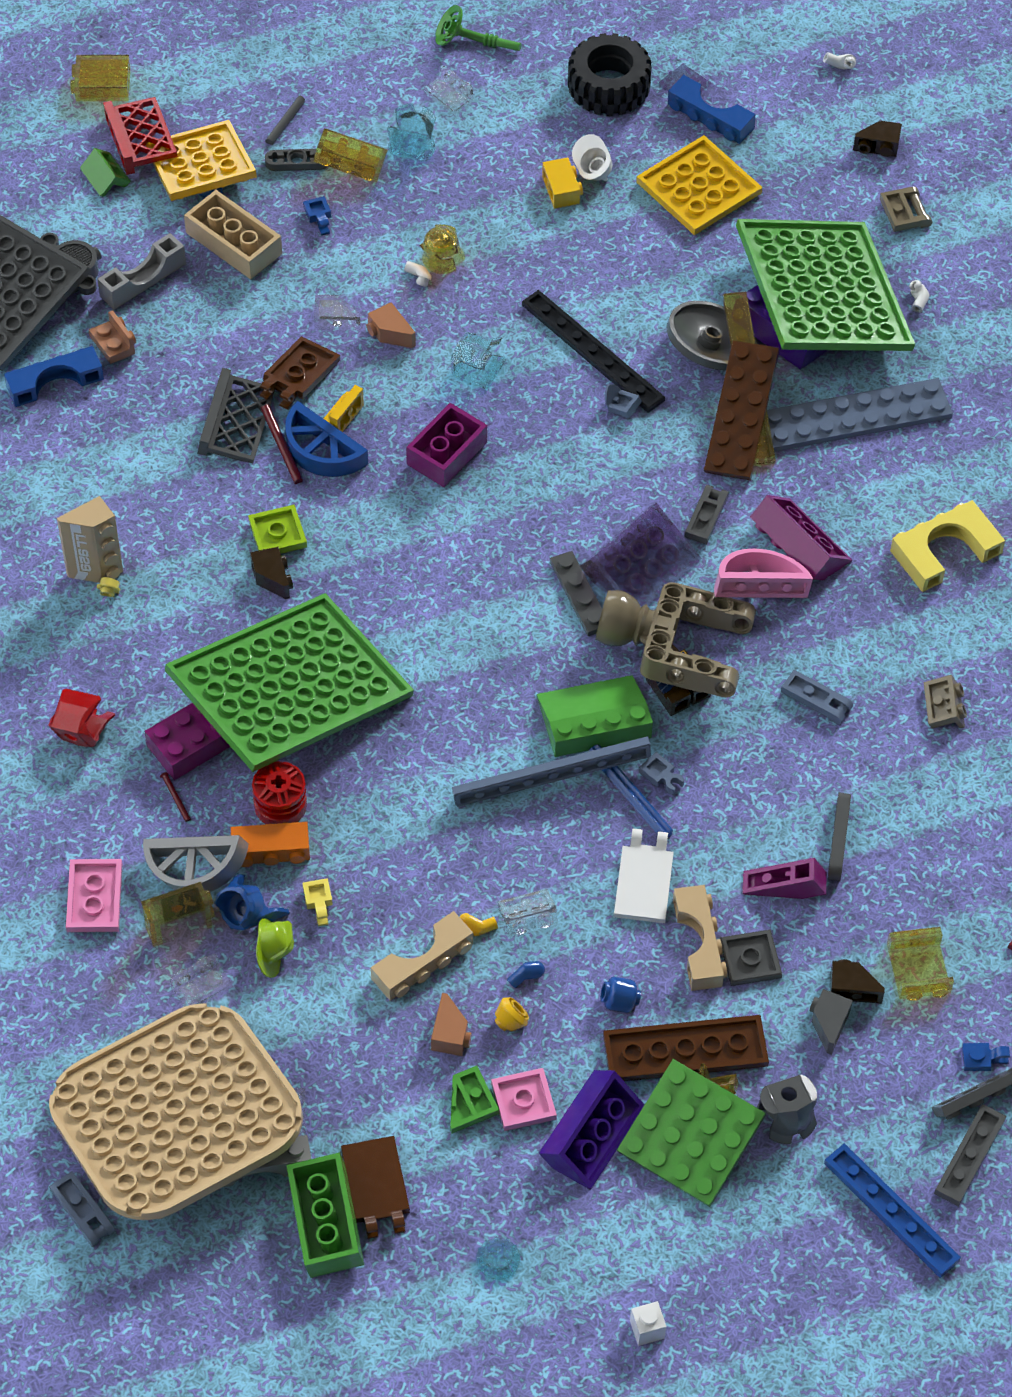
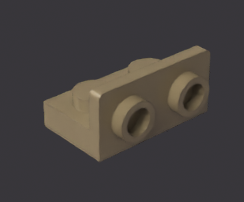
M952 675L923 682L929 726L933 729L956 722L959 728H964V718H967V712L961 700V697H964L962 684L960 682L957 683Z

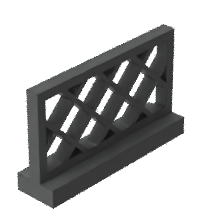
M222 368L201 434L197 454L207 456V452L243 462L254 463L266 420L264 415L254 419L249 411L256 408L261 411V407L264 404L271 406L273 395L269 400L262 399L259 401L254 393L258 391L263 392L264 390L260 387L262 383L233 376L230 369ZM233 384L243 386L246 391L236 394L232 386ZM250 396L254 403L245 407L240 399ZM236 402L240 409L231 413L226 405ZM244 414L249 421L239 425L234 417ZM230 420L234 428L225 431L221 423ZM253 426L257 434L248 437L244 429ZM239 432L243 440L234 443L229 436ZM223 438L229 445L225 448L214 446L216 441ZM247 444L252 450L251 455L241 453L238 448Z

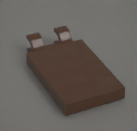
M301 336L263 374V382L260 387L264 390L260 393V397L269 400L274 391L277 390L281 392L280 397L283 398L279 406L287 410L290 409L296 397L303 400L338 364L340 354Z
M389 1136L342 1145L341 1151L346 1166L356 1223H365L367 1238L379 1237L376 1220L388 1217L392 1218L395 1234L406 1232L403 1214L410 1213V1207L395 1137Z

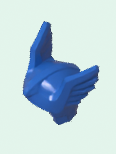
M244 874L234 876L229 885L217 894L214 904L219 908L223 920L229 925L230 929L246 930L258 926L260 920L264 918L273 922L290 914L289 909L266 907L258 887L243 885Z

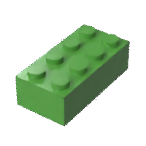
M340 1152L286 1165L304 1265L310 1278L364 1265L346 1166Z

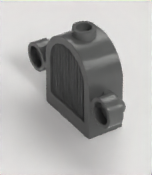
M46 233L42 235V240L89 267L91 272L72 294L77 291L83 295L93 294L97 289L98 260L102 258L98 248L79 240L66 241L59 245V239L56 234Z

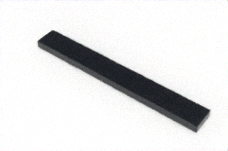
M537 290L522 301V306L614 385L618 386L621 390L639 395L642 401L639 406L647 413L665 401L664 395L540 290Z

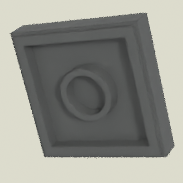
M771 929L720 937L722 953L731 986L782 978V971Z

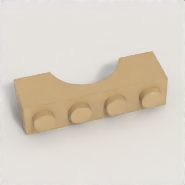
M705 885L674 888L673 904L677 923L693 928L699 934L703 943L698 951L688 956L687 972L691 991L722 987L723 978H727L726 963L720 960L722 944L721 940L716 939L715 936L718 927L716 917H711L710 910L713 909L711 894L706 893Z
M455 911L433 925L435 941L431 949L424 955L416 958H402L391 953L370 967L372 981L390 1001L395 997H403L415 983L421 984L425 982L434 970L445 968L450 964L453 957L458 954L464 955L471 949L473 932Z

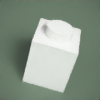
M658 1301L631 1309L630 1323L638 1346L665 1339L667 1326Z

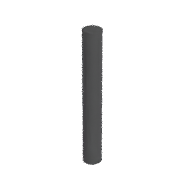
M303 96L296 98L266 138V143L270 145L275 143L305 103Z

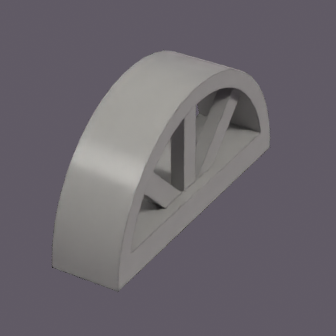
M240 835L143 839L144 856L152 872L176 891L197 884L198 894L214 891L232 879L242 866L249 845ZM203 855L215 869L202 877L194 879L196 856ZM214 855H226V857L220 863ZM182 856H187L184 880L174 879L166 875L165 872ZM160 857H168L162 863L160 862Z

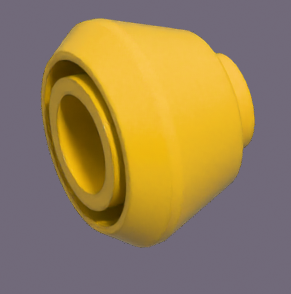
M511 997L502 998L495 1011V1022L503 1031L509 1030L512 1032L528 1025L529 1016L526 1010Z

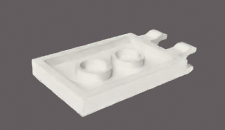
M632 829L630 847H622L614 917L665 923L674 853L666 851L668 833L658 832L656 846L641 845L643 830Z

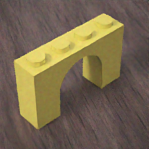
M971 500L965 504H958L954 509L946 513L936 515L932 520L925 523L921 522L907 532L898 533L892 539L890 552L919 589L924 592L941 584L945 569L928 547L932 540L943 536L958 538L971 548L982 563L1002 554L1005 540L975 502Z

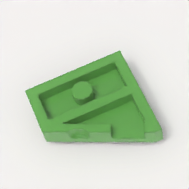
M478 1066L453 1075L450 1122L452 1134L499 1115V1108Z

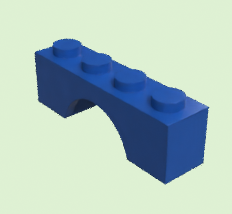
M684 74L668 90V105L673 110L685 113L691 120L703 123L709 130L721 133L729 141H735L740 144L755 129L756 114L738 104L729 108H715L708 105L701 98V84Z
M93 346L4 373L6 387L15 407L37 401L40 389L46 383L55 379H70L81 386L104 380L102 365Z

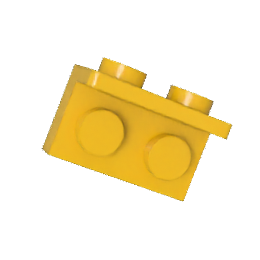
M354 385L349 392L347 391L340 397L323 419L343 432L364 406L363 388Z

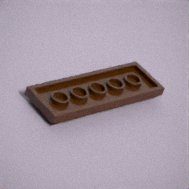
M740 341L732 342L704 466L705 473L751 481L779 356L778 347Z
M761 1015L603 1030L608 1070L615 1071L623 1081L661 1078L673 1059L698 1074L768 1067L769 1065Z

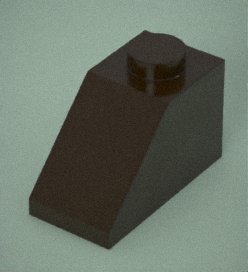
M847 959L832 961L830 992L853 1000V1002L882 1004L885 988L859 962H852Z

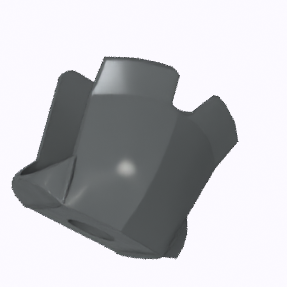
M798 1075L767 1085L762 1089L757 1108L766 1110L773 1119L769 1131V1139L781 1144H791L795 1134H800L802 1139H805L814 1131L817 1125L814 1114V1107L817 1103L816 1087L808 1077Z

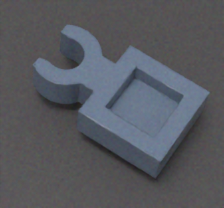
M657 752L639 766V773L656 787L663 783L666 791L671 795H674L676 790L671 785L672 783H677L681 787L684 786V778L679 774H673L675 767Z

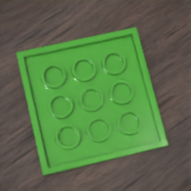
M673 1059L619 1145L617 1152L710 1207L764 1120L766 1113Z

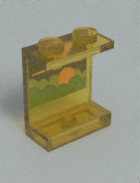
M198 882L141 901L145 928L153 947L163 944L160 925L199 912L203 916L207 929L212 928L211 918H214L215 914L209 889L204 891L202 883Z
M941 927L889 933L887 948L899 999L907 998L909 1001H915L923 996L933 995V997L940 998L951 993L954 979L947 976L940 947L943 936Z

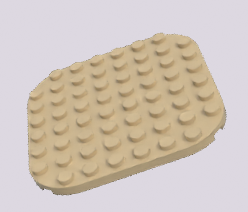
M206 1003L193 1004L175 1010L74 1063L55 1082L56 1087L49 1098L50 1113L56 1128L103 1201L117 1214L135 1220L162 1219L277 1158L295 1142L303 1123V1111L296 1091L245 1020L230 1008L220 1006V1008L207 1007Z

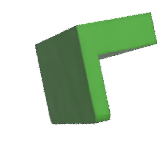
M94 148L80 167L100 196H105L113 184L126 187L131 182L111 153Z

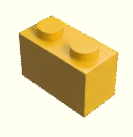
M569 158L542 162V178L553 208L580 204V195H583V187L581 182H577V171L574 165L571 166Z

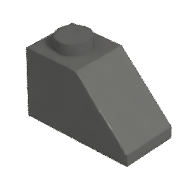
M823 989L819 998L814 997L809 1011L813 1012L811 1022L826 1053L832 1055L850 1014L853 1000Z

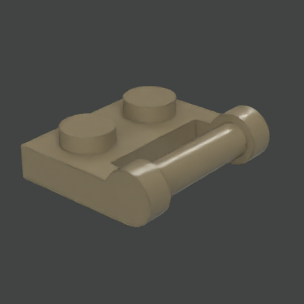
M915 186L880 193L881 204L894 232L916 227H929L933 223L930 215L926 213L919 198V190ZM906 199L911 200L917 216L914 217Z

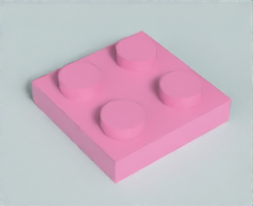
M543 1068L491 1079L504 1131L556 1120L557 1114Z

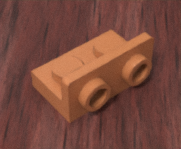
M113 310L108 312V322L89 329V336L110 364L134 355V344L136 343L133 332L127 330L122 317H118Z

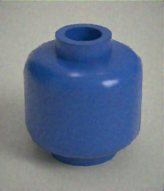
M613 976L608 982L605 981L600 992V1000L604 1002L606 1009L622 1013H629L634 1005H639L641 999V991L637 990L636 982Z

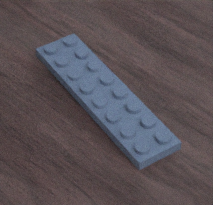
M939 378L769 409L766 410L763 427L772 452L951 419L953 412Z

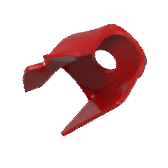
M63 689L55 714L51 717L48 726L63 741L78 746L94 747L99 740V735L107 723L115 716V713L107 711L102 715H96V707L101 701L100 696Z

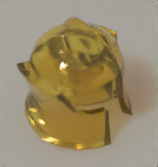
M435 225L434 228L426 233L423 243L419 245L424 251L422 255L423 264L431 272L437 274L457 271L454 258H443L459 254L460 258L465 260L464 251L459 245L456 228L449 225Z

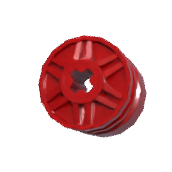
M276 761L256 772L252 781L255 813L260 821L264 824L299 822L307 808L306 783L304 774L300 769L289 762Z

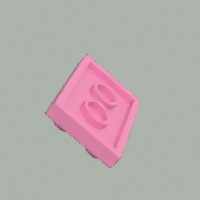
M70 859L66 915L67 932H119L122 859Z

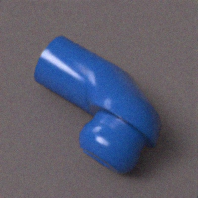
M539 961L525 962L507 978V981L511 986L517 988L524 980L537 979L543 976L545 967Z

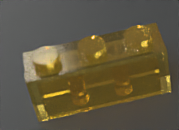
M324 128L313 162L365 180L377 182L388 150Z

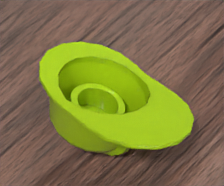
M264 918L258 924L256 958L261 972L266 977L273 978L279 973L281 959L294 948L292 923L290 921L271 922Z

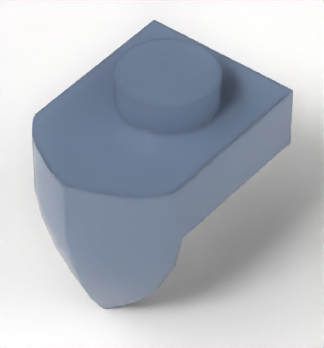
M614 384L607 385L605 404L608 411L629 419L642 402L640 396L621 390Z

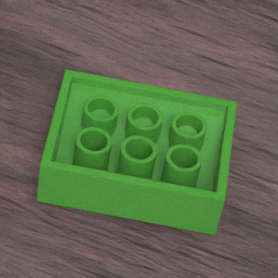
M633 675L536 694L555 757L588 751L596 744L603 748L647 736L652 738L653 721L650 711Z

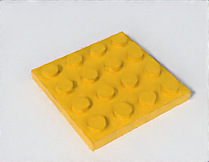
M229 120L171 135L178 157L153 163L171 201L257 178L256 170ZM149 142L145 145V147L151 149L155 146V144ZM161 147L158 151L165 152L170 151V149Z
M705 135L636 177V183L693 235L698 234L762 194L763 188Z

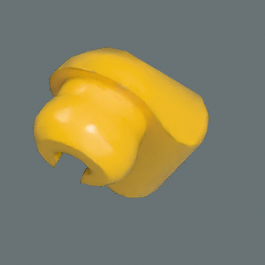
M468 913L460 915L463 922L473 932V936H480L498 929L494 917L481 921Z

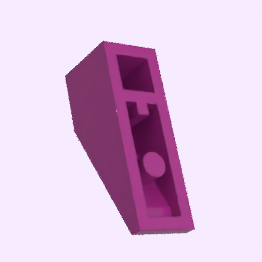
M815 858L743 871V894L795 899L826 895L827 872Z

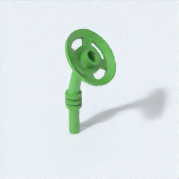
M458 5L451 6L444 13L435 33V41L440 46L447 45L456 36L481 42L484 46L488 44V47L492 46L493 48L498 46L520 51L522 46L520 42L502 39L498 35L481 34L462 28L463 11Z

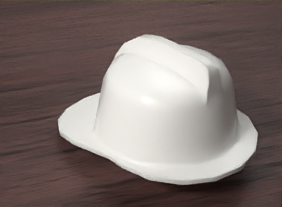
M594 134L581 137L575 143L572 150L573 161L579 173L587 180L607 181V176L612 171L613 164L603 140Z

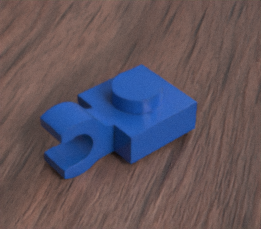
M325 196L303 201V208L309 222L317 221L321 236L330 234L328 218H332Z
M962 1043L964 1071H991V1064H1009L1010 1051L1008 1046H1000L990 1050L989 1043Z

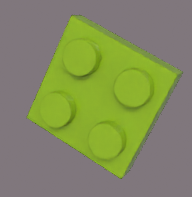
M295 504L248 515V521L258 551L279 546L280 554L307 548V540Z

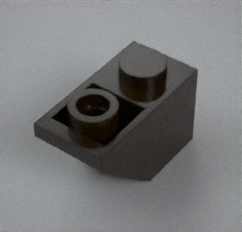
M880 120L855 133L853 151H859L863 154H879L884 157H897L902 124Z
M279 546L250 552L251 566L256 585L284 599L290 598L289 589H293L291 575H286L285 570L288 569L286 556H281Z

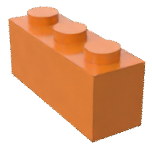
M308 822L230 827L231 835H240L249 844L241 867H250L253 864L260 863L272 866L279 862L289 861L293 864H300L305 860H310Z

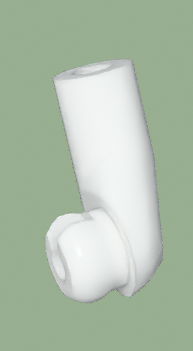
M827 52L823 58L824 63L839 69H852L856 66V58L851 54L837 56Z
M407 261L404 271L418 276L416 283L427 287L432 277L426 267Z
M914 280L909 285L910 292L915 299L912 310L921 313L929 300V292L921 284V281Z

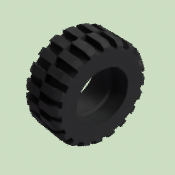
M603 33L598 37H595V35L591 36L587 41L583 40L579 43L578 47L573 49L569 57V93L579 106L583 105V109L588 112L593 110L594 114L597 115L605 113L607 116H613L614 113L623 115L627 110L631 112L637 108V105L640 106L645 101L650 92L651 58L648 56L645 48L641 47L640 43L635 40L631 41V38L625 35L621 37L615 33H612V35ZM612 70L622 73L624 76L619 78H603L595 73Z

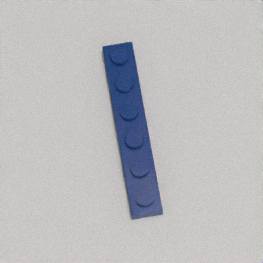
M845 1143L825 1159L824 1164L939 1278L943 1277L960 1262L961 1257Z

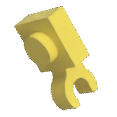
M328 878L303 882L302 886L307 910L315 908L318 926L328 925L326 906L333 905Z

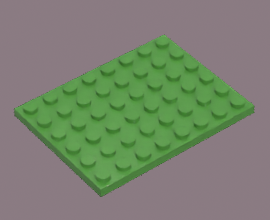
M737 220V231L782 349L913 351L915 347L914 339L865 222Z
M326 593L165 665V672L252 772L412 697L414 689Z

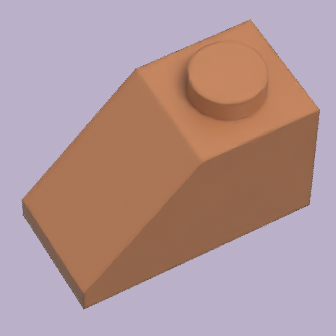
M392 302L368 313L367 330L372 337L376 336L379 342L409 348L416 346L415 331Z
M442 993L431 1037V1050L462 1056L464 1047H470L472 1033L468 1032V1021L447 993Z

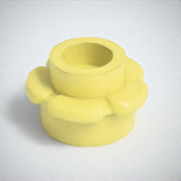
M103 577L100 580V584H97V588L100 590L101 595L114 597L115 593L119 594L120 582L113 578Z

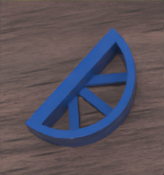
M299 401L292 406L285 422L286 443L294 461L301 468L320 476L339 477L355 473L368 465V450ZM313 434L317 437L303 449L297 444L293 435ZM325 443L330 446L331 458L318 457L312 453ZM338 453L344 457L338 458Z

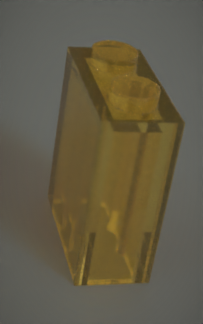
M76 55V64H72V77H75V80H71V93H75L76 101H129L131 70L129 55Z

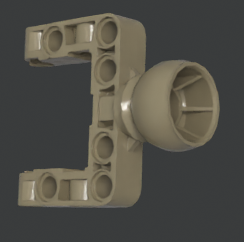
M673 582L667 583L662 587L657 607L654 610L649 609L647 604L641 607L637 599L625 591L608 590L598 624L596 640L608 646H622L633 641L635 646L643 643L645 648L641 660L640 673L645 678L728 698L736 692L740 677L739 672L731 666L723 665L721 662L707 657L673 651L672 644L679 620H684L715 629L747 634L753 627L756 609L751 603L729 597H715L714 592Z

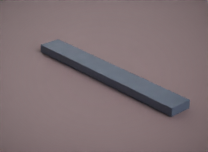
M647 736L452 787L454 802L457 807L649 758L651 757L650 741Z

